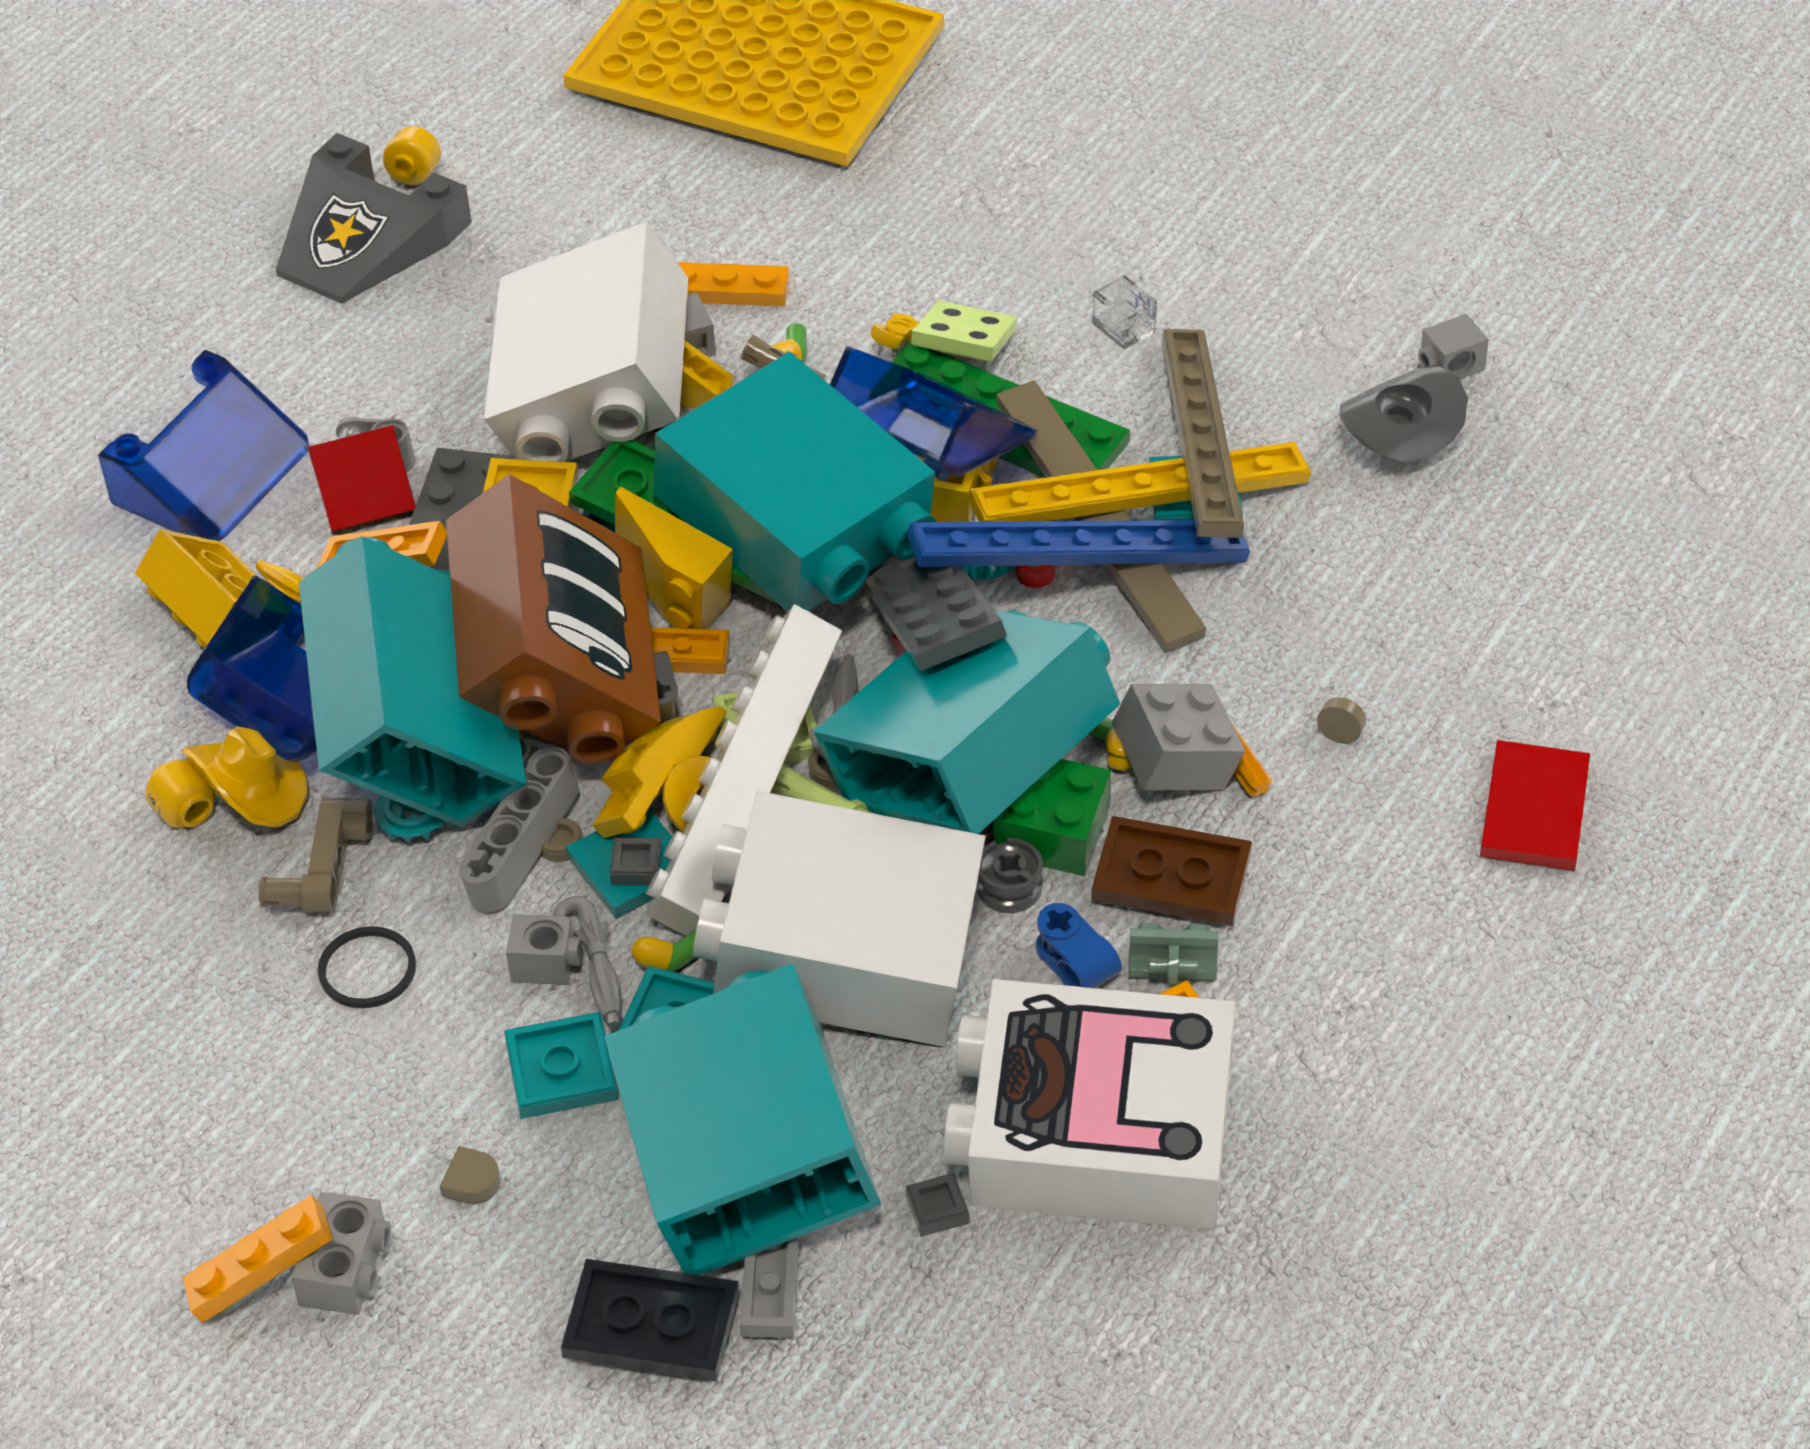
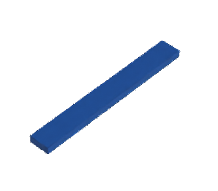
M1195 520L911 522L906 533L918 567L1246 562L1251 552L1244 535L1242 538L1198 537Z

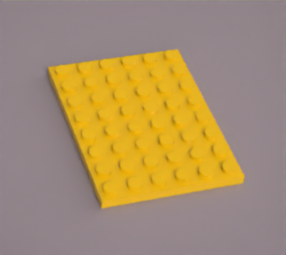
M622 0L564 73V88L848 166L944 28V14L893 0Z

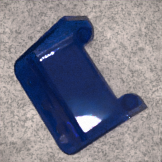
M851 346L845 348L830 382L833 388L913 454L923 458V462L935 471V477L944 481H948L950 474L959 477L1034 439L1038 432V429L934 378Z
M205 349L193 361L191 370L195 381L206 387L149 444L141 441L135 434H123L109 443L98 454L109 499L113 505L173 532L221 541L306 455L309 440L307 434L226 358Z
M254 575L191 668L187 677V690L193 698L234 726L258 731L276 750V754L289 762H300L317 752L306 650L300 647L301 644L305 643L301 604L259 576Z

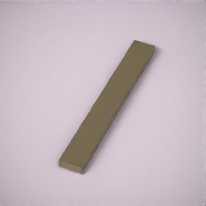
M1163 329L1161 343L1197 536L1242 538L1244 522L1205 331Z
M1035 380L997 394L996 405L1046 478L1097 470ZM1125 510L1073 517L1075 521H1132ZM1105 564L1165 653L1205 637L1206 626L1163 564Z

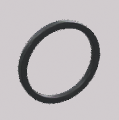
M377 926L360 927L341 934L325 948L318 963V976L325 993L337 1003L352 1008H372L394 1000L408 988L416 971L415 954L410 943L399 933ZM378 936L390 939L403 948L408 957L407 971L402 980L393 989L382 995L371 998L348 997L336 991L326 978V967L329 959L338 948L351 940L360 937Z

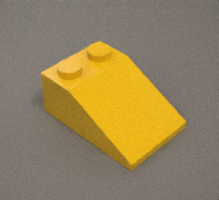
M620 487L616 491L615 533L642 549L647 595L662 617L667 619L675 628L708 629L730 603L733 549Z

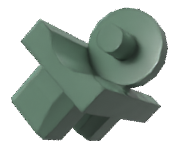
M1141 922L1138 928H1130L1129 977L1167 978L1168 987L1178 985V979L1217 980L1218 931H1210L1207 925L1190 924L1183 930L1164 929L1158 923Z

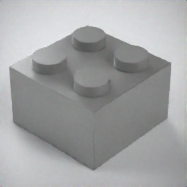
M1131 684L1112 721L1116 734L1143 790H1225L1245 753V749L1212 684Z

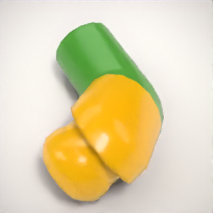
M799 323L791 324L786 329V340L777 342L772 346L784 353L790 351L796 354V357L803 362L806 357L807 329Z
M1106 717L1089 735L1106 741L1107 751L1110 752L1107 763L1111 768L1122 771L1128 770L1132 765L1112 725L1113 719Z
M691 932L676 943L655 937H641L632 945V957L639 965L645 968L652 966L676 972L696 959V957H693L696 932Z

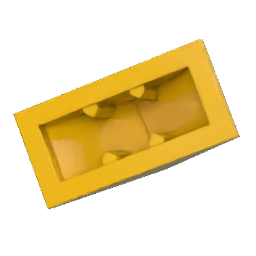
M685 340L680 408H697L732 387L734 375Z

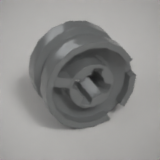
M1007 837V842L997 844L994 840L984 846L976 884L979 899L988 908L1001 913L1022 912L1035 905L1041 897L1043 887V860L1040 852L1031 843L1018 838Z

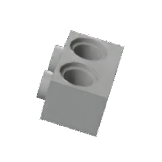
M320 1192L318 1201L324 1207L333 1240L296 1263L291 1280L298 1305L300 1307L359 1315L365 1296H371L374 1292L377 1280V1267L375 1263L379 1252H386L388 1248L391 1224L389 1221H385L381 1202L378 1199ZM358 1230L354 1233L346 1234L347 1232ZM343 1273V1275H341V1276H339V1277L331 1278L332 1276H334V1275H336V1274Z

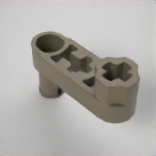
M322 798L319 806L308 874H304L303 878L261 877L259 882L260 907H302L304 912H333L338 898L348 839L368 840L372 836L373 805L371 799Z

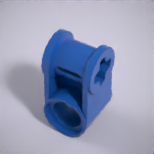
M1052 903L1045 906L1039 912L1037 928L1040 935L1036 941L1037 955L1053 970L1065 986L1097 988L1121 972V961L1114 947L1108 940L1100 936L1078 914L1076 909L1067 904Z

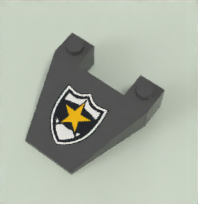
M336 133L312 155L276 267V274L278 277L342 304L452 243L472 223L467 187L434 172L410 195L380 184L374 178L369 146Z

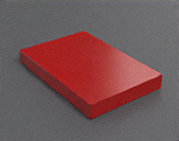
M1497 740L1480 857L1575 871L1591 753Z

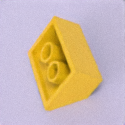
M159 529L135 572L148 586V594L158 601L165 603L172 610L171 616L180 624L189 627L197 635L196 641L204 648L213 652H220L221 649L242 652L292 622L297 615L234 552L220 541Z

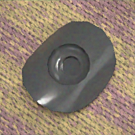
M1442 367L1415 369L1379 384L1340 404V419L1347 430L1363 446L1383 458L1401 462L1420 461L1437 454L1454 441L1465 424L1468 397L1459 377Z

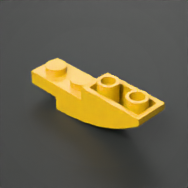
M717 706L673 718L653 727L632 742L615 759L601 778L612 791V794L592 824L595 830L603 838L622 833L630 834L641 827L646 820L645 813L654 798L663 792L665 780L671 770L685 759L700 756L704 748L716 738L718 734L717 727L727 713L722 706Z

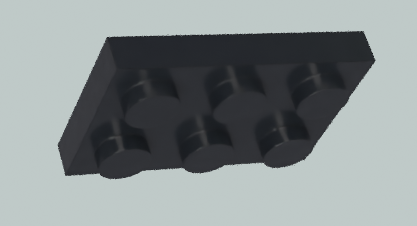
M586 1259L561 1344L562 1358L717 1382L739 1295L738 1281Z

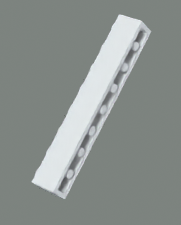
M795 604L784 618L776 615L763 638L770 644L766 652L762 650L758 652L747 673L754 677L750 687L744 685L732 705L731 710L737 712L736 718L733 723L730 721L726 722L715 742V746L721 748L717 759L711 757L700 774L698 782L704 785L700 796L695 793L693 794L682 813L681 819L687 821L683 833L676 831L665 850L664 856L670 859L665 871L662 869L657 871L647 889L646 894L653 898L646 911V915L687 936L693 931L696 932L703 900L722 901L729 884L711 881L722 825L726 824L747 829L756 791L770 793L842 632L841 629Z

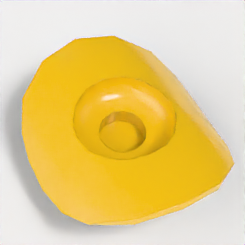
M236 727L228 731L222 743L186 746L180 750L201 778L225 802L252 824L278 828L298 818L308 797L307 776L298 758L284 746L266 741L258 731Z

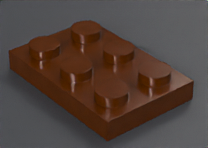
M1112 816L1093 881L1091 900L1233 926L1251 856L1252 841Z

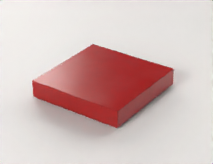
M393 425L307 448L331 532L414 511L416 505Z

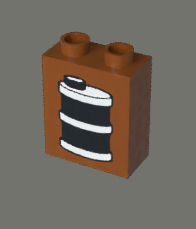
M511 474L504 477L446 520L460 698L500 717L502 722L511 728L526 730L568 751L572 758L585 764L597 765L615 760L623 753L627 744L661 723L642 549L639 546Z

